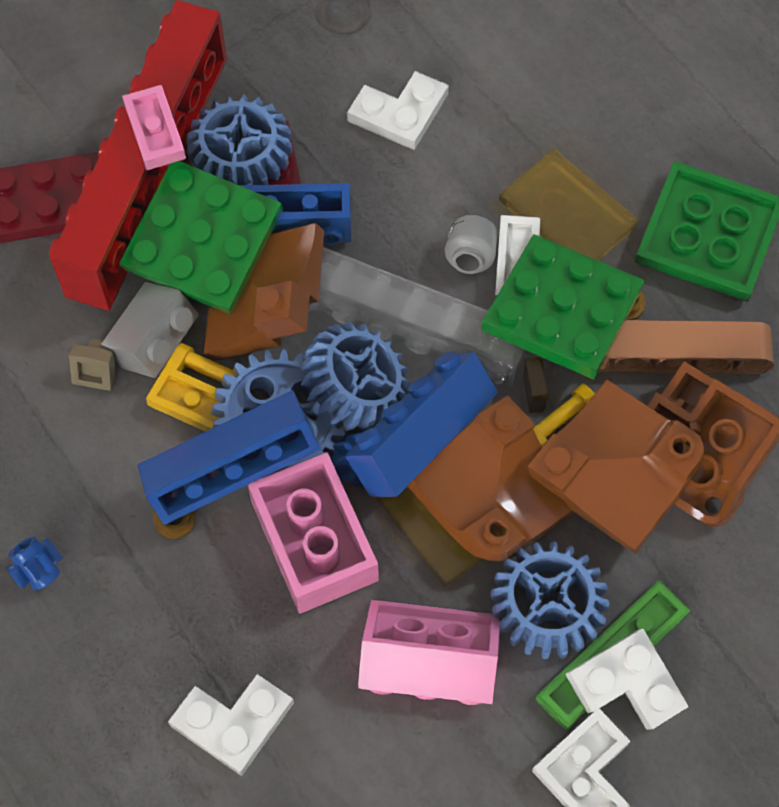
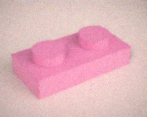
M162 85L122 96L146 170L186 159L184 147Z

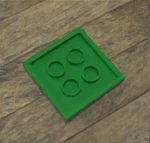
M181 161L170 163L119 264L126 271L159 285L178 289L187 297L231 315L283 211L282 203Z
M674 161L634 263L748 302L779 219V196Z
M533 234L482 320L481 331L594 380L638 299L645 280Z

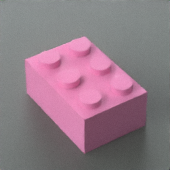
M328 452L248 484L251 503L299 614L379 581L378 562Z

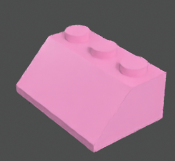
M371 600L362 639L358 689H367L382 695L390 693L409 694L424 700L435 698L458 700L467 705L492 704L498 659L500 629L498 624L500 618L493 617L490 613Z

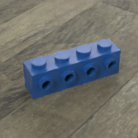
M350 183L239 185L282 203L283 211L271 234L316 223L324 230L323 244L337 245L341 242H351Z
M452 351L440 356L434 362L435 367L425 377L416 380L409 386V393L400 402L389 406L383 412V419L377 425L364 431L357 437L356 445L345 455V458L370 497H397L498 393L475 352L456 354Z
M291 390L137 466L145 496L165 525L321 450L305 412L294 391Z

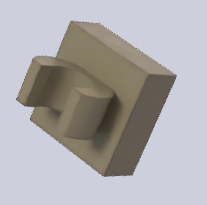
M92 338L88 346L73 345L69 353L72 384L107 391L112 390L116 381L114 351L106 350L101 346V343L104 341L103 339Z

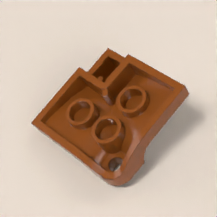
M314 223L270 235L232 314H227L209 306L204 355L214 361L281 346V337L307 332L309 304L319 302L324 230L319 225Z
M684 361L662 395L656 392L647 406L668 420H678L696 432L702 439L704 454L700 468L674 505L706 526L720 527L732 519L744 501L747 487L778 443L779 417ZM679 443L673 449L679 454H684L690 448L685 443ZM715 499L720 500V510L716 513H710L708 510L709 503Z
M606 380L582 410L557 434L553 433L528 465L530 476L563 499L568 508L636 555L699 470L703 460L704 446L702 439L696 432L678 420H668L609 380ZM685 443L690 449L684 454H679L673 448L676 444Z
M508 395L479 413L475 420L458 434L408 485L409 489L464 549L474 556L490 561H505L507 558L513 557L520 548L526 549L576 513L566 506L563 499L530 476L528 465L542 449V445L534 432L535 424Z

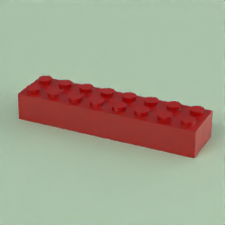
M176 0L170 14L166 13L162 18L160 34L155 44H150L146 51L145 65L140 75L136 74L130 85V94L162 85L184 151L187 147V133L191 132L192 120L200 119V109H205L227 61L220 12ZM125 106L118 108L114 119V128L109 138L106 137L101 142L98 152L99 159L94 169L86 173L82 184V193L77 203H73L69 207L66 215V226L61 236L53 240L49 251V259L52 262L65 298L107 311L111 310L129 272L122 269L119 263L170 165L167 164L146 170Z

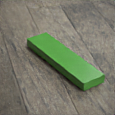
M658 580L536 695L535 700L567 732L587 711L565 673L642 628L655 648L689 615L691 610Z

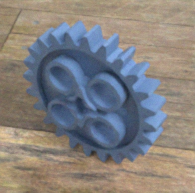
M284 349L280 354L279 360H274L270 351L265 350L262 362H259L252 354L248 357V368L237 362L233 369L235 377L225 374L222 385L226 389L217 388L215 399L220 403L213 404L211 414L220 418L214 421L212 428L243 414L244 410L250 411L291 390L294 393H305L309 397L311 389L301 386L303 378L306 376L300 371L303 363V354L299 353L293 362L288 360L287 351ZM256 388L264 389L268 392L270 398L258 400L252 396L250 391ZM311 401L308 404L300 403L307 418L308 416L316 418L315 421H312L310 418L308 420L321 450L273 473L328 452L329 456H333L335 452L333 448L334 442H342L345 432L339 429L344 426L343 422L340 421L331 425V415L327 412L318 414L320 405L317 401Z

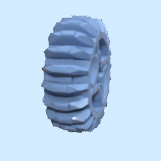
M243 94L240 101H233L228 95L224 104H219L213 100L211 111L200 109V119L192 120L191 132L187 133L186 138L188 160L191 161L193 167L237 185H268V178L278 181L280 170H287L289 164L288 157H291L292 143L290 142L292 139L291 130L286 125V119L283 117V114L276 113L273 103L263 106V101H261L260 97L253 102H248L245 94Z
M351 321L341 326L338 324L330 326L312 340L313 343L305 350L303 355L305 361L302 363L300 371L306 376L303 378L301 386L311 389L307 401H317L320 405L318 414L327 412L331 415V425L342 421L345 431L357 427L362 433L371 427L373 428L383 419L382 414L389 406L400 402L406 396L405 392L411 384L404 378L409 368L399 364L403 353H394L391 349L393 340L386 342L381 340L380 330L369 333L365 323L358 325L356 328Z
M555 541L550 543L548 552H543L542 546L536 542L532 546L531 556L524 549L520 548L516 553L517 562L507 558L503 563V569L506 573H496L494 583L498 587L491 590L490 597L491 600L497 602L492 607V616L503 618L498 624L500 633L513 630L509 643L515 646L521 640L526 641L524 653L527 655H531L534 646L541 647V656L544 660L549 658L551 648H556L560 658L567 657L568 644L573 650L578 653L581 652L584 648L583 639L591 642L596 639L598 633L595 628H602L604 626L606 617H604L602 612L607 611L609 608V601L601 597L607 592V584L596 582L601 574L599 567L587 570L586 567L590 559L587 554L576 560L573 558L575 549L572 545L568 546L565 554L557 552L558 545ZM554 572L559 575L549 579L540 576L538 573ZM573 584L578 587L584 600L585 610L583 615L574 610L575 604L567 595ZM518 585L525 590V596L532 603L526 617H523L515 603L514 591ZM559 592L557 602L551 601L547 605L544 604L540 609L542 598L549 599L552 595L555 596ZM548 621L556 622L562 627L567 625V627L561 629H544L539 626Z

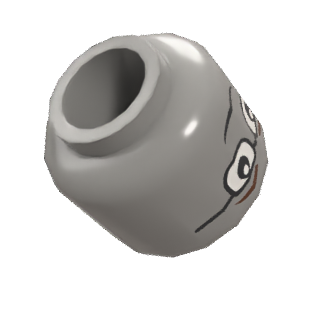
M478 215L459 217L451 224L444 248L447 261L459 272L465 274L486 271L492 266L496 257L499 243L497 228L488 219Z

